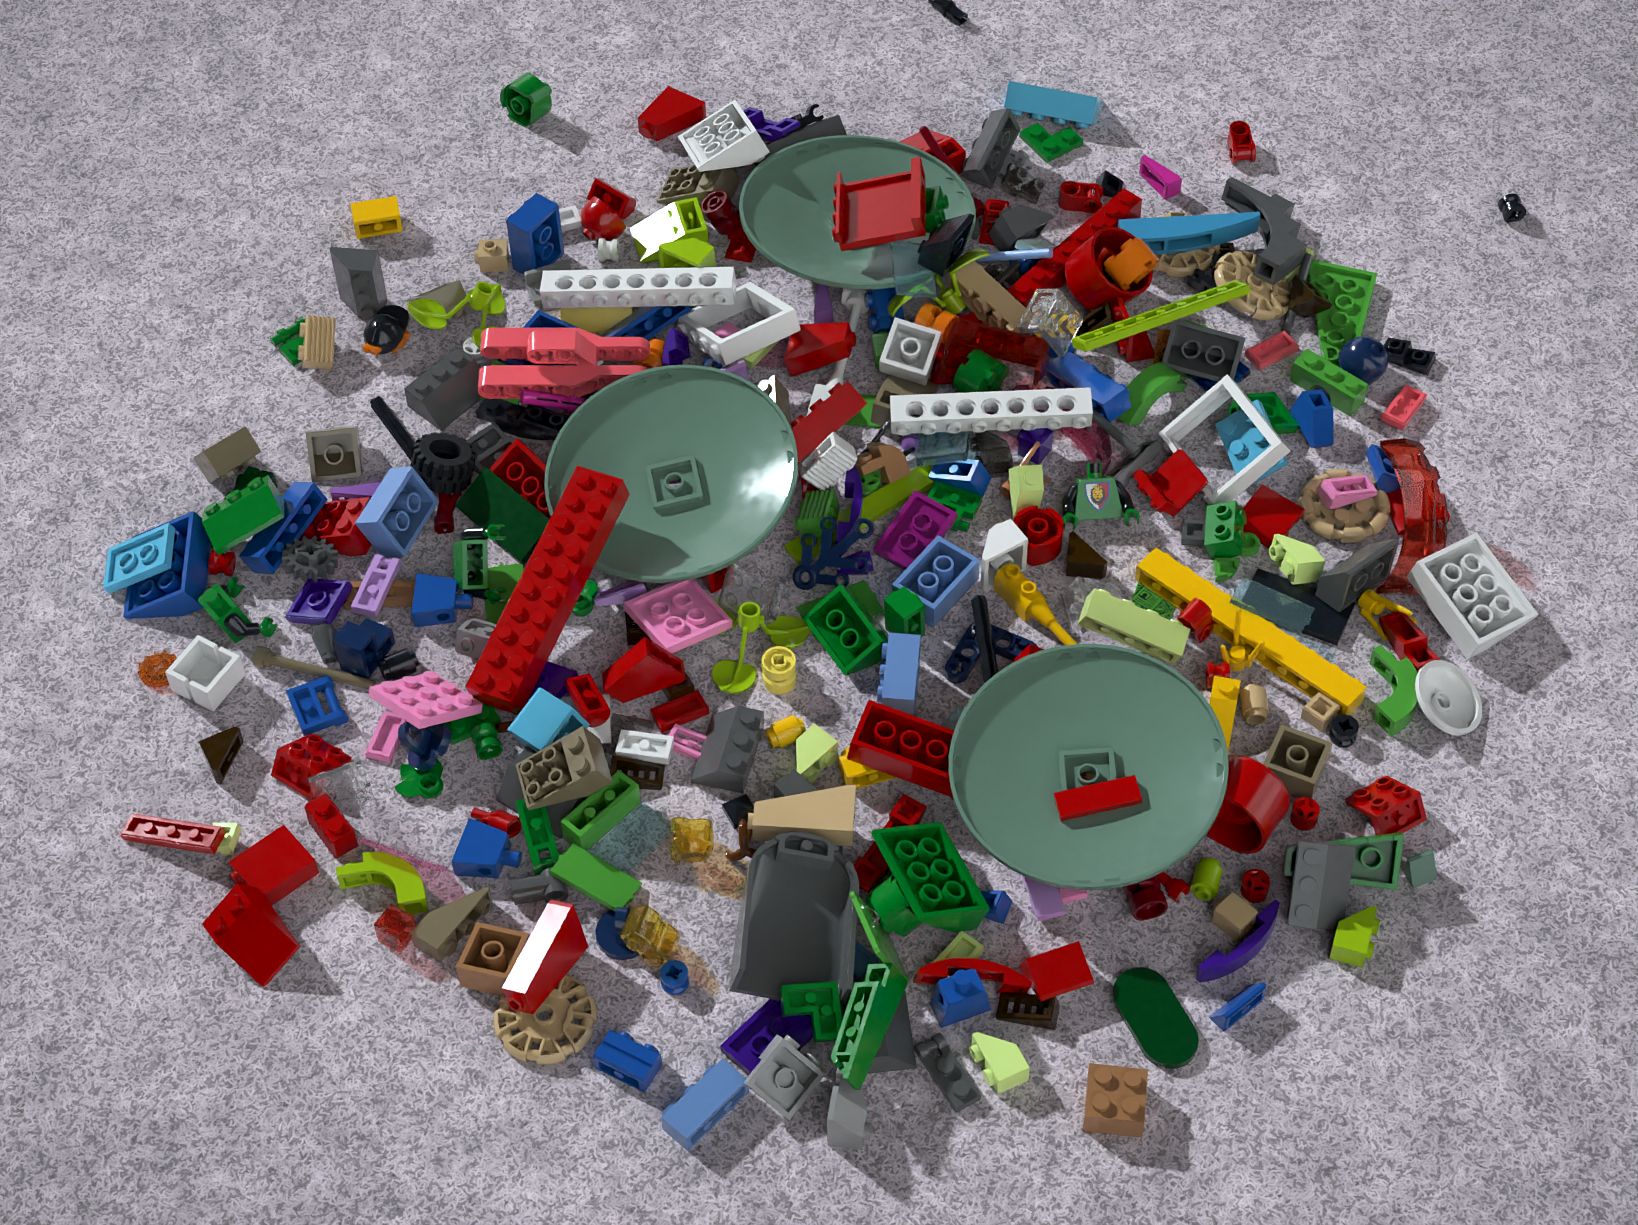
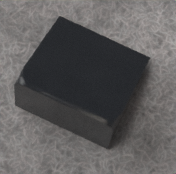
M1105 170L1097 177L1096 184L1103 188V196L1114 197L1122 190L1124 181Z

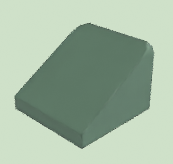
M1432 850L1407 859L1403 873L1413 888L1437 879L1435 858Z

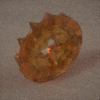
M154 650L153 655L144 656V661L138 663L140 680L150 687L169 685L165 671L177 659L175 654H169L166 650L162 653H157ZM162 663L164 668H159L155 674L154 667H158Z

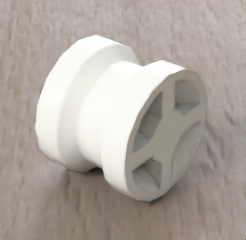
M599 238L598 260L604 262L606 259H609L612 262H618L619 239L607 241L605 238Z
M472 337L464 342V352L475 359L479 366L488 361V358L480 354V349L474 344Z

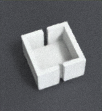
M199 635L194 638L165 671L172 691L189 700L193 697L195 703L213 712L245 675L239 655L223 647L218 649L217 644Z

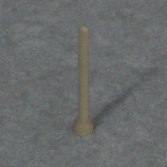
M263 646L257 647L253 657V665L264 669L266 666L271 667L274 665L321 678L329 676L333 681L365 689L376 685L372 679L277 656L270 648Z

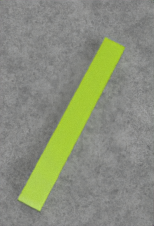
M1236 280L1074 337L1072 339L1073 348L1084 352L1096 349L1249 294L1250 287Z
M944 450L910 470L911 474L891 484L888 483L863 498L862 518H868L875 522L905 504L914 490L922 494L932 488L935 482L931 481L928 476L937 457H952ZM851 506L838 513L837 527L832 535L831 547L836 545L839 521L849 522ZM862 523V524L860 525V530L863 529V528H865V527L868 526V525L865 524V523ZM802 535L784 545V550L799 566L802 560ZM817 537V544L812 548V559L820 554L821 537ZM805 539L806 545L811 546L813 539Z

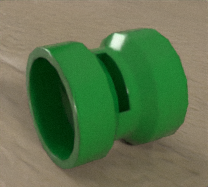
M482 723L471 730V738L473 743L476 744L475 751L479 759L487 760L498 757L502 753V744L497 738L498 732L494 724Z

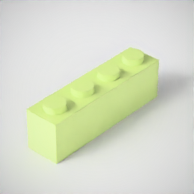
M1095 588L1086 597L1078 621V625L1172 664L1182 657L1190 632V628L1183 626L1177 620H1168L1159 616L1156 611L1142 609L1135 606V603L1130 600H1121L1112 596L1106 590H1097Z

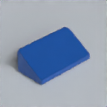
M1264 982L1248 985L1209 1018L1222 1031H1226L1264 1000L1267 985Z

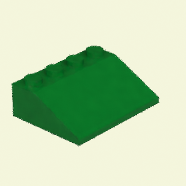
M941 822L872 830L871 835L919 922L953 933L976 930L990 908Z

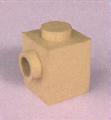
M507 239L479 240L478 250H474L475 264L480 266V272L509 271Z
M1231 892L1225 899L1222 897L1214 904L1212 908V923L1238 943L1254 927L1258 911L1245 898Z

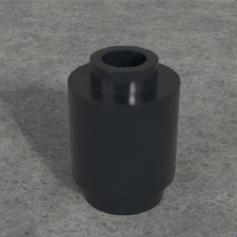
M407 648L384 657L383 661L378 663L379 670L385 681H395L417 672L416 666L419 665L414 651L409 652Z

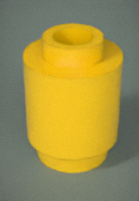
M794 715L770 724V727L765 729V734L772 749L777 747L781 749L796 743V739L806 731V728L801 718L796 719Z

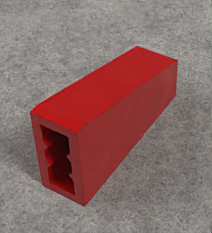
M550 900L502 987L507 1004L511 1010L534 1014L588 949L589 946L574 904Z

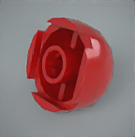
M597 197L589 200L581 210L580 222L584 228L582 233L590 241L594 239L599 241V238H605L607 241L617 239L626 229V226L616 213L612 214L608 210L609 206Z

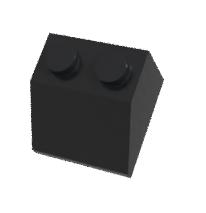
M970 213L944 220L938 228L934 227L929 235V239L927 241L923 240L917 252L920 256L917 264L943 277L965 250L975 215Z

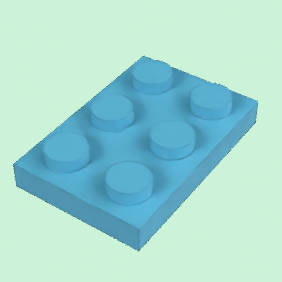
M1258 399L1252 402L1271 425L1262 403ZM1242 409L1215 424L1236 474L1271 446ZM1285 456L1254 483L1286 466L1288 462Z
M167 523L108 548L103 589L111 594L171 569L175 528L170 523Z

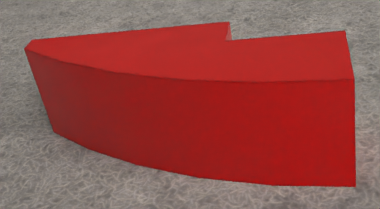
M1397 611L1379 617L1380 625L1400 661L1407 657L1417 672H1419L1427 663L1440 660L1428 647V637L1408 615Z

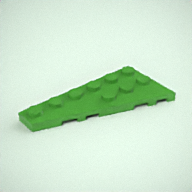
M1312 260L1308 273L1309 283L1313 284L1332 304L1330 309L1314 315L1321 357L1341 368L1338 355L1343 348L1342 346L1349 340L1362 335L1377 273Z

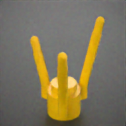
M1371 589L1366 590L1358 600V606L1362 608L1359 614L1367 619L1383 640H1387V636L1373 619L1372 614L1379 615L1386 608L1393 613L1397 611L1408 615L1415 624L1417 623V620L1411 617L1412 611L1378 595Z
M1240 608L1236 609L1232 647L1227 651L1225 645L1220 646L1223 662H1229L1230 670L1241 671L1245 667L1250 668L1252 661L1265 644L1264 641H1260L1249 657L1247 651L1242 646H1239Z

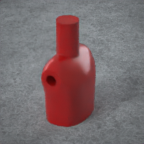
M474 808L471 811V818L506 832L509 835V839L517 836L521 831L520 818L504 810L487 812Z

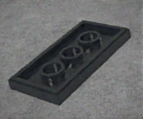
M1259 568L1241 601L1242 605L1251 608L1256 614L1267 621L1336 646L1342 637L1356 603L1354 602L1341 612H1338L1315 596L1317 589L1304 584L1292 585L1287 578Z

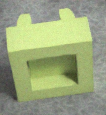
M213 822V825L222 826L227 832L216 852H220L222 855H234V849L239 842L242 828L238 823Z

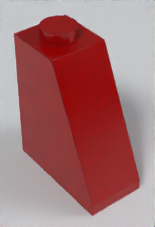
M668 86L638 117L639 133L645 138L660 141L691 127L706 118V102Z
M849 322L799 324L801 330L790 335L784 362L790 377L848 358L851 355L852 347L856 345L855 332H852Z
M644 637L602 673L604 692L610 695L611 698L626 703L679 684L686 680L684 661Z

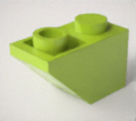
M1370 906L1338 922L1329 959L1363 967L1365 958L1371 959L1375 943L1370 942L1371 934L1377 935L1380 919L1375 918L1378 907Z

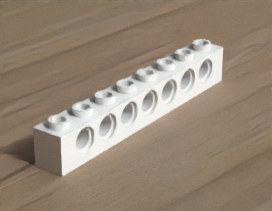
M734 267L543 271L540 296L543 308L734 305L737 283Z
M1091 387L890 396L891 434L902 436L911 433L930 435L936 432L955 434L961 431L980 433L986 430L1005 432L1011 429L1030 431L1036 428L1055 430L1061 427L1080 429L1092 425ZM1062 409H1070L1071 411L1066 412ZM1037 410H1045L1046 412L1041 413L1037 412ZM1012 411H1020L1021 413L1015 414ZM987 412H995L996 414L990 415ZM962 413H970V415L965 416ZM937 414H945V416L939 417ZM912 415H920V417L914 418Z

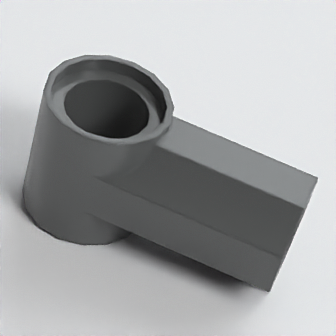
M552 867L543 870L538 876L511 880L514 904L519 905L542 900L546 903L550 900L564 902L568 898L567 884L549 874Z

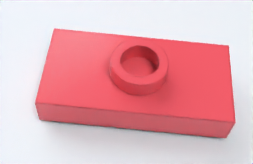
M1282 331L1246 349L1244 356L1260 371L1298 352L1299 345L1285 331Z
M1405 384L1382 414L1381 421L1403 431L1426 401L1427 394Z

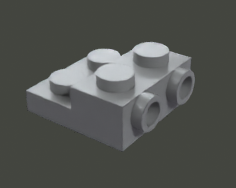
M776 1035L758 1057L761 1061L743 1083L790 1121L826 1074L819 1069L822 1063L810 1053H807L806 1056L797 1050L800 1045L790 1036L786 1035L782 1038Z

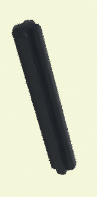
M380 396L372 398L370 401L371 408L411 461L415 441L383 398Z
M976 595L971 599L985 684L998 673L987 599L984 595Z

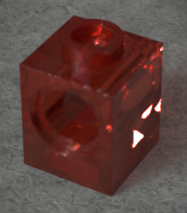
M392 904L388 906L374 924L378 941L399 953L412 940L411 932L416 927L412 915Z

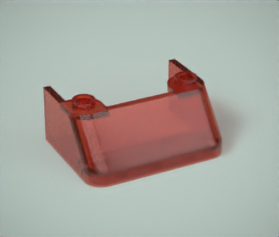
M965 319L959 320L952 325L943 348L940 378L945 379L956 349L968 352L980 349L993 358L1036 368L1032 390H1039L1050 361L1049 345L1040 337L971 322Z

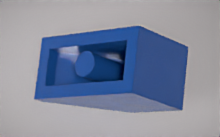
M937 457L928 476L933 482H942L982 495V498L992 478L979 460Z

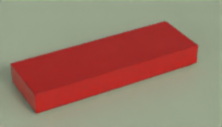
M1135 775L1054 793L1060 821L1142 803Z

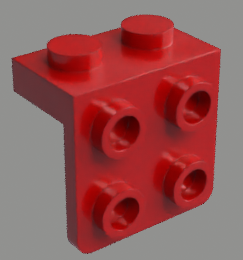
M1178 449L1154 474L1151 475L1140 468L1133 474V477L1138 482L1137 488L1144 495H1149L1152 499L1150 502L1152 507L1159 513L1164 511L1173 517L1208 484L1206 476L1182 449Z

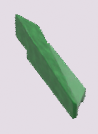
M893 963L868 964L865 982L854 983L830 1057L843 1074V1078L854 1090L861 1089L908 983L907 979Z

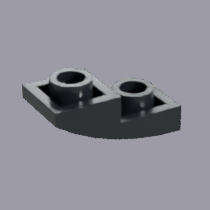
M1389 337L1384 344L1388 353L1389 363L1428 376L1436 360L1435 352L1413 349L1411 341Z

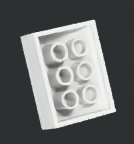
M733 100L678 136L699 172L751 165L752 163L760 162L770 153L736 100Z
M1474 533L1417 561L1407 575V579L1466 659L1489 649L1539 615L1478 533Z

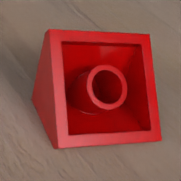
M1079 941L1026 958L1019 966L1023 976L1032 982L1031 988L1040 1001L1094 984Z

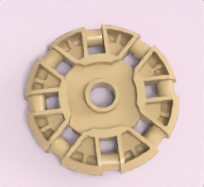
M1170 212L1161 217L1189 216V214ZM1220 244L1193 251L1158 254L1156 256L1160 259V262L1154 263L1156 266L1153 271L1157 273L1159 271L1165 272L1170 277H1187L1191 273H1195V269H1200L1204 272L1212 266V254L1216 250V253L1219 254Z
M1235 251L1233 254L1227 253L1217 261L1214 272L1217 287L1235 280L1245 283L1250 287L1249 294L1227 301L1241 313L1247 312L1251 314V318L1258 320L1278 319L1287 313L1291 287L1287 279L1282 278L1275 285H1271L1254 276L1253 273L1258 260L1256 254L1246 251Z
M1332 469L1324 471L1321 476L1315 475L1306 482L1300 492L1302 497L1299 498L1298 505L1305 509L1302 517L1303 521H1307L1310 524L1309 528L1319 536L1331 540V538L1341 540V543H1357L1365 541L1368 536L1374 537L1387 524L1389 520L1387 515L1390 513L1388 495L1385 491L1379 490L1376 481L1368 476L1378 491L1376 496L1349 504L1348 506L1351 508L1349 510L1340 508L1327 509L1318 495V490L1324 479L1366 475L1361 472L1357 474L1350 473L1348 469ZM1334 525L1344 527V530L1334 529Z
M566 974L557 985L559 986L558 990L554 989L534 1014L517 1011L516 1013L509 1012L510 1008L503 993L497 1002L499 1007L498 1010L494 1011L493 1018L495 1034L498 1040L503 1041V1048L518 1060L523 1062L528 1060L537 1061V1065L559 1063L566 1060L565 1057L573 1052L577 1054L591 1039L593 1035L592 1026L597 1022V1008L592 995L587 994V987L582 982ZM571 998H574V999L577 998V999H578V1001H576V1002H574V1003H572V1004L570 1003L569 1000H570ZM543 1011H549L553 1014L546 1021L537 1018ZM574 1019L580 1020L582 1022L581 1025L573 1024ZM518 1028L520 1033L513 1036L512 1031ZM565 1037L567 1043L563 1044L562 1046H559L558 1043H560ZM532 1042L541 1044L539 1050L531 1049Z

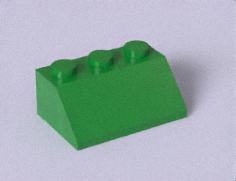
M268 475L262 479L261 477L253 479L248 483V487L241 491L234 490L226 496L224 501L219 504L214 502L204 509L202 524L218 555L284 518L285 499Z
M838 585L802 617L845 676L869 668L882 660L883 643H888V637L855 593L844 585Z

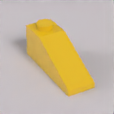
M1214 676L1209 705L1220 722L1227 751H1229L1241 680Z

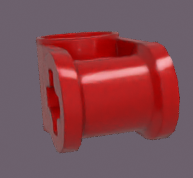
M1239 120L1232 122L1227 139L1231 164H1235L1236 161L1245 160L1255 162L1256 147L1249 124Z
M1065 181L1060 186L1058 206L1067 211L1096 213L1102 208L1100 199L1103 196V188L1096 183Z
M1193 598L1177 617V620L1183 626L1190 628L1189 633L1196 637V641L1199 643L1207 639L1214 628L1212 610L1205 602L1198 598Z

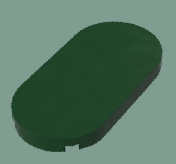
M1143 967L1131 968L1119 975L1113 987V1002L1144 1056L1151 1063L1165 1066L1168 1069L1180 1068L1191 1062L1198 1048V1033L1165 978L1158 972Z

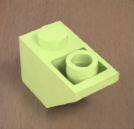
M1274 534L1272 545L1269 548V556L1292 585L1317 582L1322 574L1325 559L1315 547L1281 534Z
M815 723L796 739L797 772L807 781L813 783L818 778L822 769L826 766H832L838 759V741Z
M979 1032L972 1034L971 1046L969 1047L970 1055L975 1063L980 1062L984 1069L982 1074L986 1084L989 1087L993 1086L997 1094L1029 1081L1030 1067L1017 1044Z

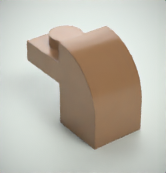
M880 442L867 443L869 452L859 454L854 465L859 475L862 476L878 470L881 474V481L889 484L911 474L903 452L897 447Z

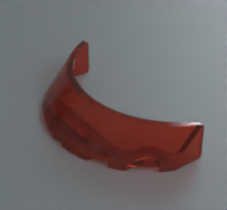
M1407 438L1380 441V447L1389 458L1395 470L1402 493L1404 534L1397 563L1387 580L1376 589V593L1414 596L1418 595V592L1407 579V575L1417 561L1446 547V525L1448 521L1445 494L1440 493L1437 481L1441 477L1438 469L1435 466H1431L1424 454L1426 448L1420 442Z

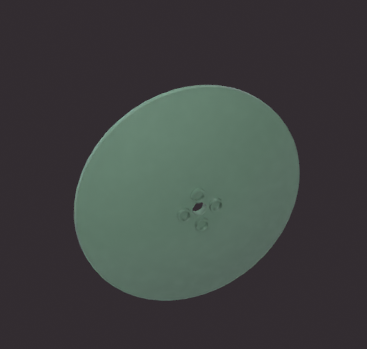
M837 135L810 139L793 144L772 154L762 161L748 176L743 185L739 203L740 221L745 234L754 247L776 266L815 283L861 290L903 286L935 275L936 273L917 264L920 256L917 252L923 240L927 241L929 239L930 233H926V236L841 251L839 243L834 242L832 228H835L833 213H836L833 205V198H836L833 184L837 183V173L841 172L844 184L911 171V158L920 157L926 175V188L941 186L943 195L946 194L948 197L949 208L944 209L946 220L970 213L975 215L965 249L969 245L974 233L976 209L972 195L964 181L956 172L936 157L898 141L859 135Z
M670 365L651 368L633 373L607 385L587 399L569 417L558 433L548 456L544 484L546 502L550 516H552L576 466L623 479L630 495L594 567L611 575L639 582L667 583L695 579L719 571L742 559L759 546L776 528L786 513L796 487L798 476L796 442L791 426L779 406L767 393L748 380L728 371L699 365ZM673 480L681 481L677 487L668 486Z
M1073 644L1045 649L1025 656L996 673L974 694L963 710L956 724L949 751V779L955 806L963 823L981 847L997 861L1026 878L1059 888L1075 890H1104L1135 884L1158 875L1186 857L1206 836L1215 822L1225 797L1229 771L1228 751L1220 722L1212 707L1198 689L1178 671L1151 656L1131 649L1103 644ZM1085 771H1091L1096 776L1092 780H1084L1080 775ZM1135 775L1142 803L1060 821L1054 800L1055 792Z

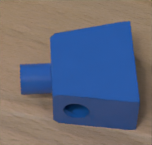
M416 574L411 611L414 627L455 623L457 621L458 609H473V594L460 593L456 579Z
M469 818L451 861L454 875L498 879L504 865L514 868L520 866L522 852L510 850V839L506 832Z
M975 969L967 971L958 970L954 975L941 979L936 983L930 1006L941 1028L991 1011L987 993Z

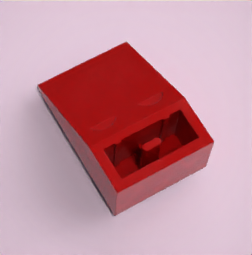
M929 130L957 173H962V164L966 159V151L954 138ZM920 132L899 141L936 157Z
M365 497L326 502L299 538V541H302L303 536H306L308 539L316 536L317 541L325 538L326 545L333 543L334 550H338V554L349 557L366 555L372 544L356 526L355 522L371 498Z

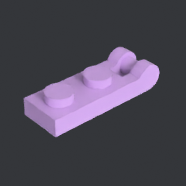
M375 554L351 605L352 613L377 618L396 574H399L401 570V559L394 557L386 559L384 555Z

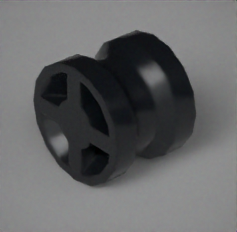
M1514 193L1505 195L1498 202V208L1503 213L1502 216L1507 223L1520 221L1527 212L1525 206L1521 204L1520 196Z
M1346 714L1335 717L1332 721L1329 735L1333 744L1343 748L1353 745L1359 729L1358 721Z

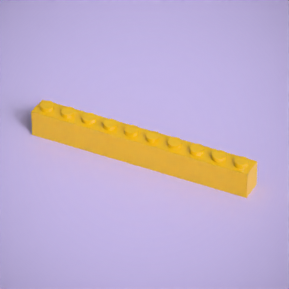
M1155 548L1137 565L1135 581L1140 582L1180 611H1183L1193 598H1198L1205 602L1212 610V622L1214 625L1212 632L1233 645L1236 609L1240 608L1239 646H1242L1249 656L1259 642L1264 641V646L1254 660L1311 699L1318 692L1331 699L1340 706L1335 715H1351L1364 701L1367 687L1360 680L1351 677L1336 664L1330 663L1316 651L1307 648L1298 642L1295 637L1286 634L1277 628L1274 623L1256 614L1251 608L1245 607L1230 594L1224 593L1215 587L1209 580L1203 579L1189 567L1174 560L1168 553Z

